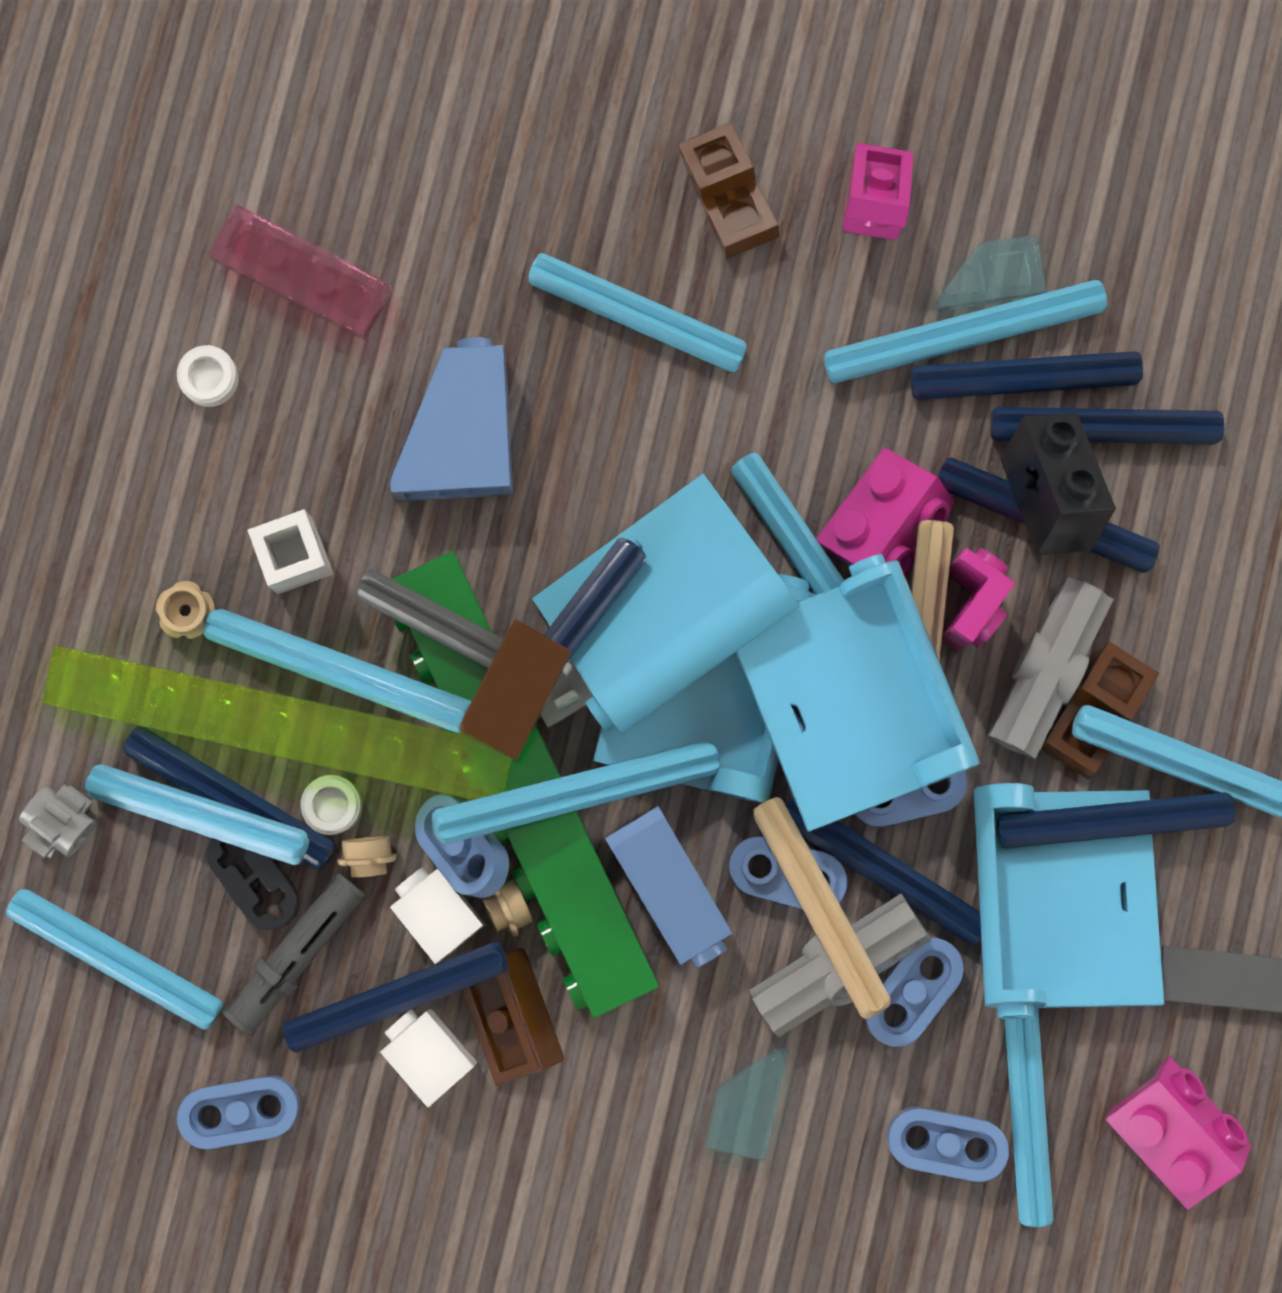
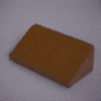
M515 619L460 723L459 731L461 734L517 761L572 651Z
M524 949L505 954L509 965L506 973L461 990L496 1086L543 1071L562 1062L564 1059L562 1049Z

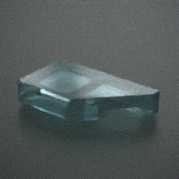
M1037 235L979 243L936 302L937 312L1020 300L1045 293L1046 286Z
M779 1047L718 1086L705 1145L706 1148L765 1161L788 1053L787 1049Z

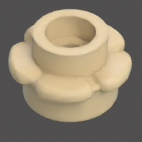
M190 581L178 582L173 587L163 591L156 603V612L160 617V627L166 634L174 638H180L182 635L189 639L201 636L208 614L215 610L211 595L208 592H202L198 584ZM184 605H188L191 608L188 616H182L180 613V609Z
M389 836L354 838L342 841L343 858L337 861L340 866H350L351 877L378 876L387 874L386 863L395 861L396 854L391 853Z
M513 879L505 882L492 896L482 899L487 914L497 932L507 928L511 935L516 937L519 935L517 929L533 922L526 902Z

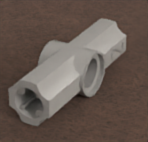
M1070 577L1065 578L1048 609V614L1039 632L1035 631L1017 661L1011 677L1015 681L987 737L1017 754L1030 759L1036 758L1038 752L1043 747L1049 730L1052 729L1053 722L1062 704L1066 705L1083 678L1089 663V658L1086 655L1114 600L1113 598L1084 581L1075 580Z
M899 894L851 925L877 974H880L931 941L902 894ZM817 935L804 946L802 957L749 990L759 1012L778 1037L831 1004L842 1006L853 1002Z

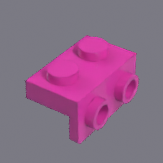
M884 447L817 536L816 540L825 552L848 566L878 554L883 555L885 562L898 560L906 577L915 561L919 523L924 520L947 522L950 510L954 505V500L937 476Z
M964 548L950 563L949 576L972 592L943 632L942 643L956 653L963 650L969 644L978 648L983 641L986 643L1007 615L1004 610L999 608V605L1015 585L1014 581L1005 576L1009 570L1008 567L995 555L982 548H979L976 553L968 548Z
M1171 1057L1160 1063L1153 1078L1112 1107L1105 1119L1187 1210L1243 1171L1251 1149L1247 1134L1242 1125L1230 1114H1223L1206 1096V1090L1200 1079L1189 1069L1181 1068Z

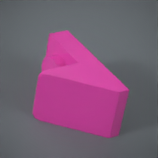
M856 142L842 224L844 231L891 240L899 237L901 228L906 226L910 208L913 152Z

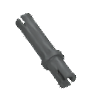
M339 871L334 874L335 877L299 918L267 959L260 957L253 966L257 972L229 1006L223 1009V1015L249 1036H253L256 1028L284 994L291 996L298 988L295 984L297 978L329 942L333 934L361 900L367 897L363 890Z

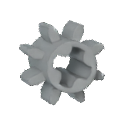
M64 784L58 793L48 786L43 787L29 801L20 815L19 822L30 830L24 836L22 842L43 858L49 857L51 859L57 850L67 858L72 856L83 845L95 827L96 821L85 814L93 802L71 785L68 787Z

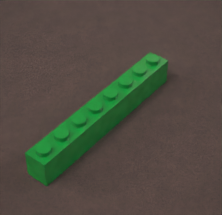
M453 551L392 579L492 632ZM392 617L399 632L410 628L417 642L419 650L410 653V656L422 682L428 685L435 681L438 689L472 701L488 668ZM536 724L517 761L461 733L445 729L449 739L460 735L470 757L460 762L475 793L486 789L488 796L561 778ZM577 811L493 832L503 846L509 843L512 844L521 865L511 869L524 899L527 902L536 897L544 912L546 919L537 923V926L551 956L562 952L572 974L562 979L577 1011L588 1006L592 1017L595 1018L659 987V983Z

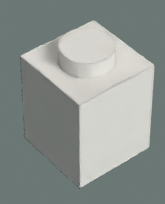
M305 509L248 529L267 586L275 593L281 594L333 575L314 519Z
M422 867L395 889L401 898L390 908L435 964L445 959L486 925L466 898L452 888L439 869H436L429 875Z
M410 1009L384 1032L392 1042L380 1053L427 1107L432 1105L478 1063L432 1009L427 1010L420 1017Z

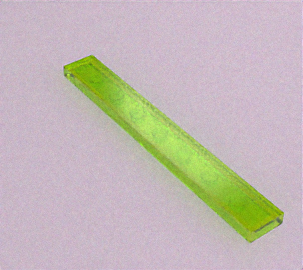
M54 645L42 704L472 800L504 792L511 758L461 733L65 646Z

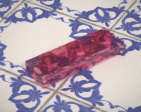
M238 204L235 205L208 253L210 258L216 263L364 341L393 291L390 284Z

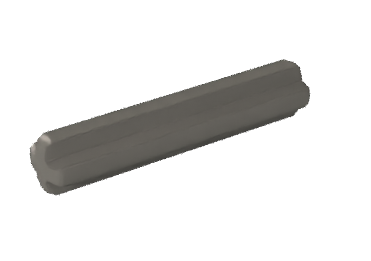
M368 570L358 584L355 595L359 600L488 669L504 640L375 570Z

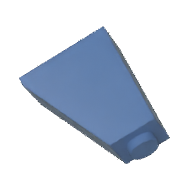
M474 337L457 341L456 348L443 349L390 480L391 493L396 501L513 495L507 363L503 345H493L492 339Z
M659 807L654 808L605 838L680 965L691 959L696 968L727 950L722 940L733 933Z

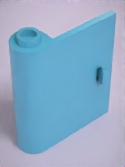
M704 473L532 598L549 626H551L617 539L623 537L631 540L646 554L644 564L571 658L572 663L593 694L585 703L606 731L615 725L624 734L800 606Z
M882 554L868 557L851 565L849 570L852 577L843 581L839 587L799 601V607L736 652L807 832L981 764L898 560L885 562ZM792 706H795V707L798 709V712H799L800 717H801V719H802V722H803V724H804V728H803V725H802L801 720H800V718H799V715H798V713H797V710H796L794 707H792Z
M778 574L798 602L816 595L808 592L810 582L801 578ZM736 652L624 734L615 725L607 731L601 726L592 759L593 762L612 765L707 741L715 745L719 754L720 767L717 773L681 784L759 804L770 799L779 763L776 751Z
M1019 783L991 784L974 789L985 1007L997 1008L999 1019L1035 1017L1034 1008L1164 1005L1152 834L1005 849L1000 846L996 828L997 819L1003 814L1150 800L1149 790L1034 792L1033 786Z

